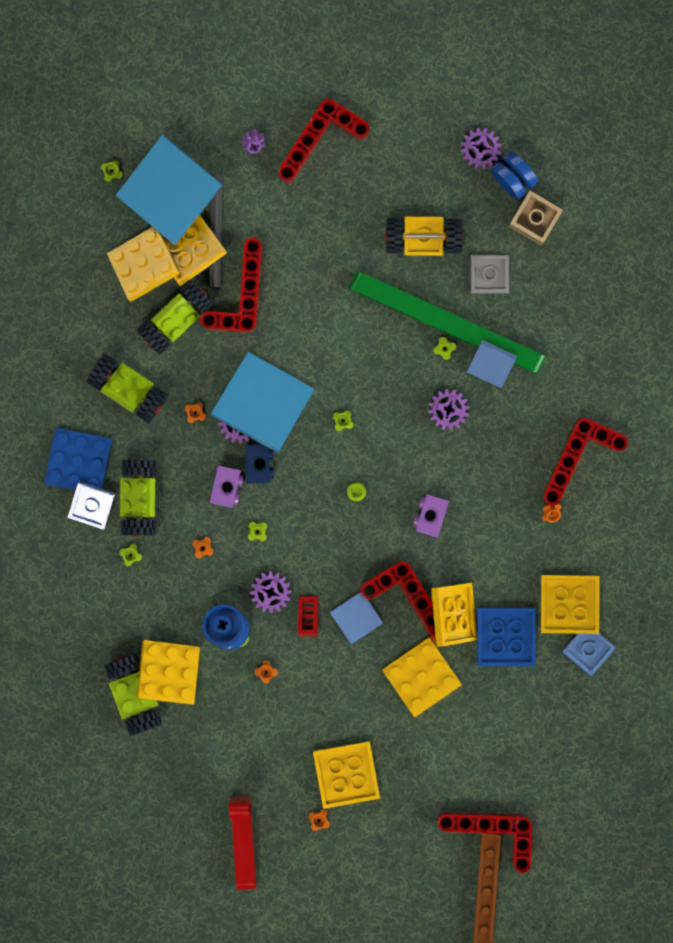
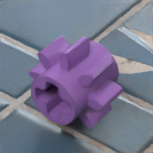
M256 129L246 131L245 136L241 137L243 150H248L250 154L258 153L261 147H265L264 134H259Z

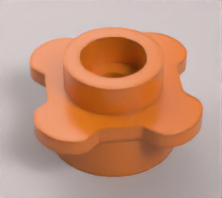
M197 402L196 405H186L185 411L187 412V421L189 423H194L196 420H205L206 415L203 413V404L201 402Z
M545 505L543 507V521L551 523L558 521L561 517L559 511L561 505Z
M205 537L204 540L193 541L192 545L195 547V556L197 558L213 554L214 550L211 548L210 538Z
M267 660L263 662L260 668L255 669V675L259 676L265 684L269 683L270 679L278 674L277 669L273 668Z
M325 810L309 814L313 831L329 827L330 823L327 821V812Z

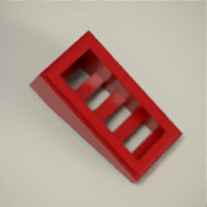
M299 596L298 636L318 637V596ZM303 603H314V606H303ZM303 611H314V614H303ZM303 619H313V622H303ZM303 627H313V630H303Z

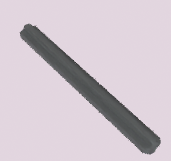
M212 174L214 178L222 183L221 174ZM222 187L211 199L210 230L220 243ZM221 258L210 265L209 286L212 288L221 286Z

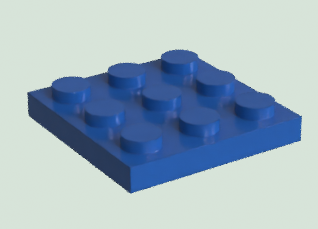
M55 428L44 484L76 490L80 481L103 489L112 439Z
M477 608V666H535L536 608Z

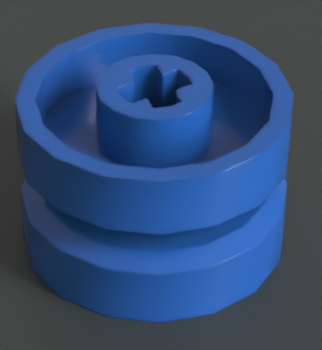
M509 151L503 157L504 164L497 162L490 169V172L511 197L519 200L526 193L524 187L531 189L538 183V179L521 157L513 151Z
M221 604L214 606L207 612L203 619L202 629L204 636L209 642L222 650L231 651L238 649L246 642L250 626L248 619L242 612L231 605Z

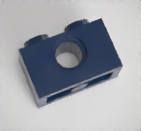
M263 444L245 445L247 484L270 483V479H274V468L270 467V460H273V450ZM259 458L265 461V467L261 470L256 469L254 465L255 461Z

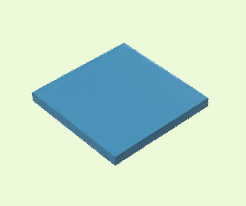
M162 135L116 196L176 245L223 184L166 136Z
M247 352L213 409L211 416L278 453L315 389L252 353Z

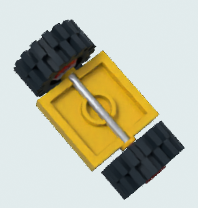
M405 216V232L403 234L402 219H386V253H402L403 238L404 255L443 256V240H445L446 254H461L463 241L462 219H446L445 232H443L442 216Z

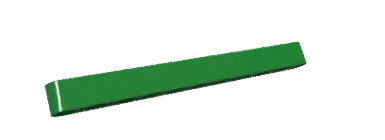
M359 271L355 272L348 287L353 292L357 291V294L371 300L374 299L375 302L388 308L392 307L393 310L409 315L410 318L421 323L425 322L428 326L439 331L443 330L445 331L444 333L457 339L460 338L463 342L474 347H479L483 340L517 356L514 365L527 371L531 370L534 374H539L546 357L536 351Z

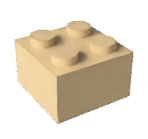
M529 191L508 227L542 246L563 210L534 192Z

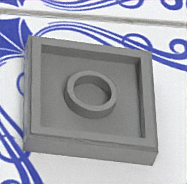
M470 255L471 294H509V255Z

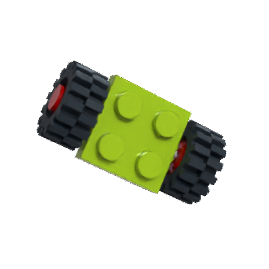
M191 279L179 289L189 300L186 301L179 293L152 319L157 325V329L146 320L136 330L144 338L143 340L159 355L171 345L160 333L165 334L174 342L200 317L192 307L193 305L203 314L214 304L207 294Z
M104 354L90 372L86 383L98 391L101 390L103 394L132 413L140 405L136 416L148 424L151 423L164 405L168 395L157 387L153 388L154 383L124 363L116 370L118 362Z
M122 460V475L135 476V478H120V517H134L137 520H121V535L154 536L156 535V520L140 519L142 517H155V478H143L141 476H156V460Z
M137 653L105 664L104 667L109 680L119 676L123 677L108 683L121 719L137 715L125 721L129 735L133 736L161 725L162 721L157 709L144 713V711L158 706L157 701L136 699L139 672L131 675L130 672L140 669Z

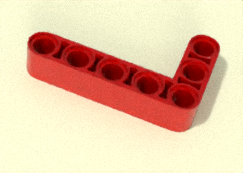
M324 100L278 170L280 180L284 183H291L295 180L331 123L358 140L368 137V123L334 100ZM327 105L334 108V111L330 114L325 113L323 110ZM341 116H348L350 121L347 124H343L339 119ZM317 121L322 122L324 125L320 130L313 127V124ZM358 126H363L366 128V132L358 134L355 129ZM304 138H312L313 143L310 146L304 145ZM296 153L303 156V159L299 162H295L292 159ZM286 169L291 170L293 173L289 178L282 176V172Z
M249 238L244 244L239 313L204 312L201 315L200 323L205 329L250 333L256 328L262 245L257 238ZM257 243L259 246L258 250L250 252L248 250L249 244ZM249 262L257 264V268L254 271L247 270L246 266ZM248 281H254L256 283V286L253 290H247L245 288V284ZM246 300L254 301L252 309L244 308ZM207 316L214 317L215 321L211 326L204 324V319ZM230 317L234 320L231 327L223 325L225 318ZM245 319L253 321V325L248 329L242 326V322Z
M587 418L576 421L543 492L542 498L544 503L556 505L560 502L588 440L612 451L619 452L628 447L626 436ZM581 422H585L588 425V430L585 433L579 430ZM598 430H603L606 434L605 439L602 441L596 437ZM616 438H620L623 441V446L620 449L614 446ZM573 439H577L580 442L578 450H574L571 447ZM566 456L572 459L570 467L563 465V459ZM557 474L564 476V482L561 485L555 482ZM550 491L556 494L554 502L547 500V494Z
M396 563L360 586V596L364 599H373L398 584L430 639L436 644L435 623L432 626L427 623V617L434 615L433 603L408 563ZM399 565L403 566L406 570L404 576H400L397 573ZM383 575H386L390 580L387 586L381 584V577ZM409 582H413L416 586L415 591L412 593L407 590ZM367 585L373 588L371 596L366 595L364 592V588ZM419 598H422L425 601V607L423 609H420L417 606V601Z
M250 795L231 796L229 800V818L232 819L237 890L256 889Z
M442 812L438 815V827L444 832L513 834L512 864L519 873L529 871L531 867L532 823L526 815ZM442 818H450L451 823L448 826L441 825ZM461 819H470V824L467 827L461 826ZM488 819L489 825L487 827L479 826L480 820ZM502 819H506L509 822L505 828L498 826L499 821ZM521 820L528 822L524 829L518 828V823ZM521 839L527 841V845L524 848L517 846V842ZM519 859H525V866L518 867L516 865Z

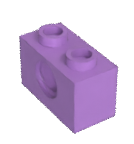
M218 465L210 503L233 508L234 505L238 504L240 494H237L238 486L242 487L244 475H241L240 470ZM225 482H230L233 485V489L229 493H225L222 489Z
M426 494L425 498L421 497L418 507L421 509L420 516L416 515L413 526L416 527L415 531L438 538L449 501ZM428 510L435 512V519L432 521L425 519V512Z

